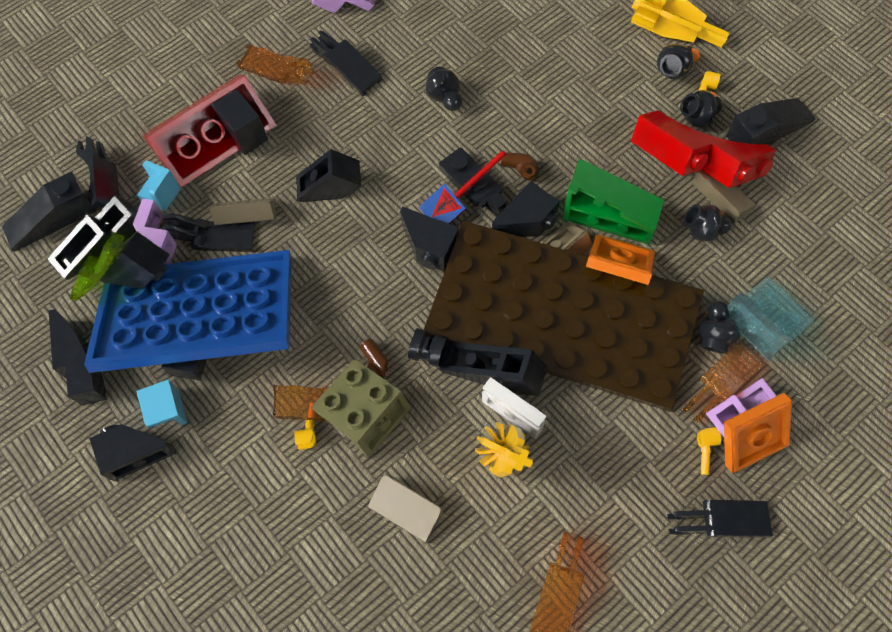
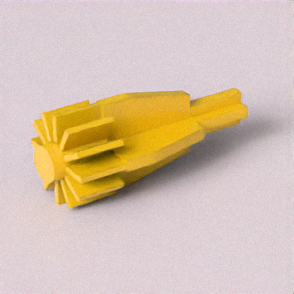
M634 0L631 7L635 9L631 23L662 37L694 42L697 37L722 48L729 35L728 31L705 22L707 15L688 0Z
M495 422L497 436L490 427H484L492 440L483 436H477L476 439L486 447L475 448V452L479 455L487 454L479 462L484 467L491 463L488 470L492 474L504 477L510 475L513 469L522 471L524 465L529 468L532 466L533 459L528 457L529 451L527 450L530 449V446L524 443L526 435L520 428L508 424L504 432L503 424Z

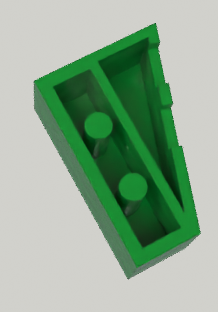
M579 158L568 189L562 220L649 245L656 230L664 199Z

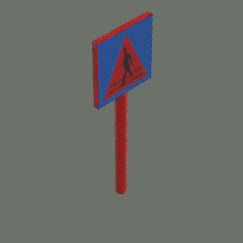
M501 151L455 194L444 183L419 206V209L424 215L451 224L466 210L458 198L506 155V152Z

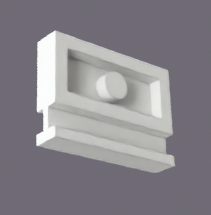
M490 377L482 388L484 390L482 392V402L536 439L543 429L546 415Z

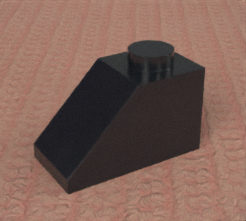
M330 149L296 175L297 201L311 202L346 197L361 186L360 161Z
M530 181L492 221V229L519 237L539 236L545 228L550 230L557 222L560 201Z
M402 207L400 211L402 226L416 260L425 268L431 270L439 269L445 272L459 233V227Z
M137 231L113 258L98 280L107 284L143 289L151 280L157 283L167 270L163 264L170 254Z
M123 424L107 426L100 431V434L89 438L100 475L112 481H116L176 454L175 448L165 440Z

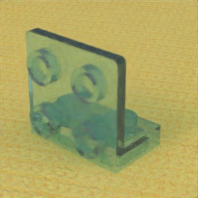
M766 277L747 294L744 295L741 292L727 306L730 312L728 319L736 321L739 332L768 361L814 322L769 277Z

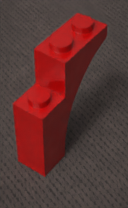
M659 110L639 115L631 138L632 143L681 176L703 170L728 188L764 177L773 166L772 159L776 152V149L767 144L734 142L702 133L681 124Z

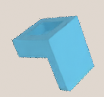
M145 160L142 166L150 177L137 196L141 201L142 198L154 200L159 209L166 212L181 188L169 169Z
M166 380L136 391L144 423L147 427L151 428L173 419L180 425L188 423L179 389L171 381Z

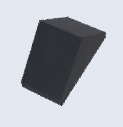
M237 89L211 104L243 155H246L268 140L260 116Z

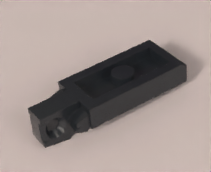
M462 147L439 162L440 171L458 189L463 187L482 169ZM488 173L483 175L464 193L475 207L480 206L483 208L487 206L496 216L506 208L507 201L501 195L503 190Z

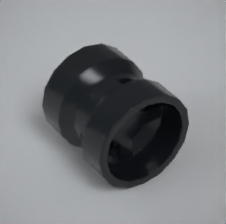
M417 328L411 339L408 358L416 361L424 359L428 361L429 365L440 367L449 338L440 334L432 336L429 335L428 331Z

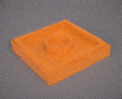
M598 234L595 237L586 267L649 285L653 272L655 251Z
M785 393L724 421L725 466L731 473L740 471L790 446L792 400Z

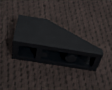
M798 98L761 103L736 115L726 137L729 141L768 145L814 122L815 118Z
M71 171L44 184L2 226V229L11 249L15 252L83 219L86 215L97 212V210L91 207V198L87 190Z
M449 342L439 370L442 373L483 385L491 377L513 393L539 396L548 366L531 349Z

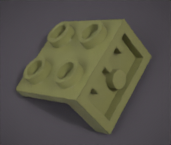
M353 360L313 404L312 409L349 437L359 451L370 458L409 412L411 407L401 390L359 361Z

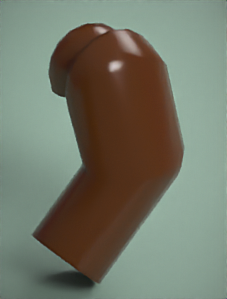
M506 152V155L501 159V166L515 168L525 180H534L539 175V167L529 154Z
M368 339L360 345V350L369 360L367 368L384 379L388 359L374 340Z

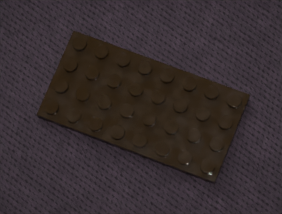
M463 220L424 330L428 331L429 335L432 336L440 334L448 337V343H471L531 349L548 366L547 374L670 412L675 402L704 290L654 275L651 276L649 285L586 267L588 256Z

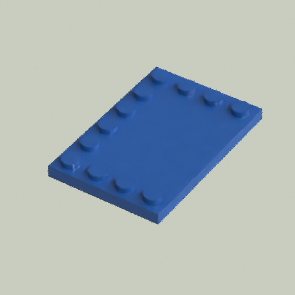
M290 250L164 264L167 270L158 282L155 283L151 280L143 289L104 283L84 365L89 373L289 349L292 272Z

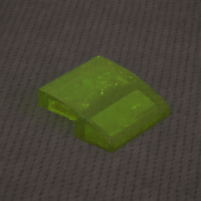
M113 232L105 243L100 257L89 256L78 273L69 298L70 300L77 301L100 281L119 251L125 236Z

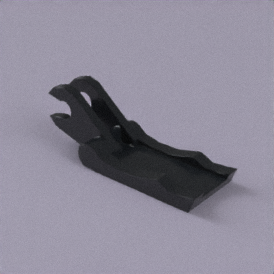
M324 31L318 32L320 34L318 37L319 41L313 37L309 39L312 42L310 47L314 53L324 58L328 64L337 69L362 96L366 95V91L373 85L382 81L381 74L346 39L338 43Z
M86 136L85 149L83 142L78 141L76 153L89 167L91 207L97 208L99 206L104 208L114 196L119 197L117 167L115 163L109 161L103 144L96 141L95 147L93 139Z
M173 213L166 214L163 217V220L170 221H167V225H164L161 229L168 230L173 239L192 242L191 248L194 250L251 251L255 222L214 225L213 221L204 219L193 220Z
M704 500L702 501L703 510L674 511L673 514H667L669 520L705 518V525L678 526L675 529H669V534L707 533V537L773 536L767 501Z

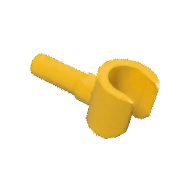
M711 71L705 72L699 91H707V89L716 90L721 74Z
M314 403L309 405L305 429L294 432L295 444L298 445L299 450L309 449L316 445L314 431L316 412L312 409Z
M716 427L705 428L697 434V442L701 447L702 453L701 475H709L710 446L721 444V434Z

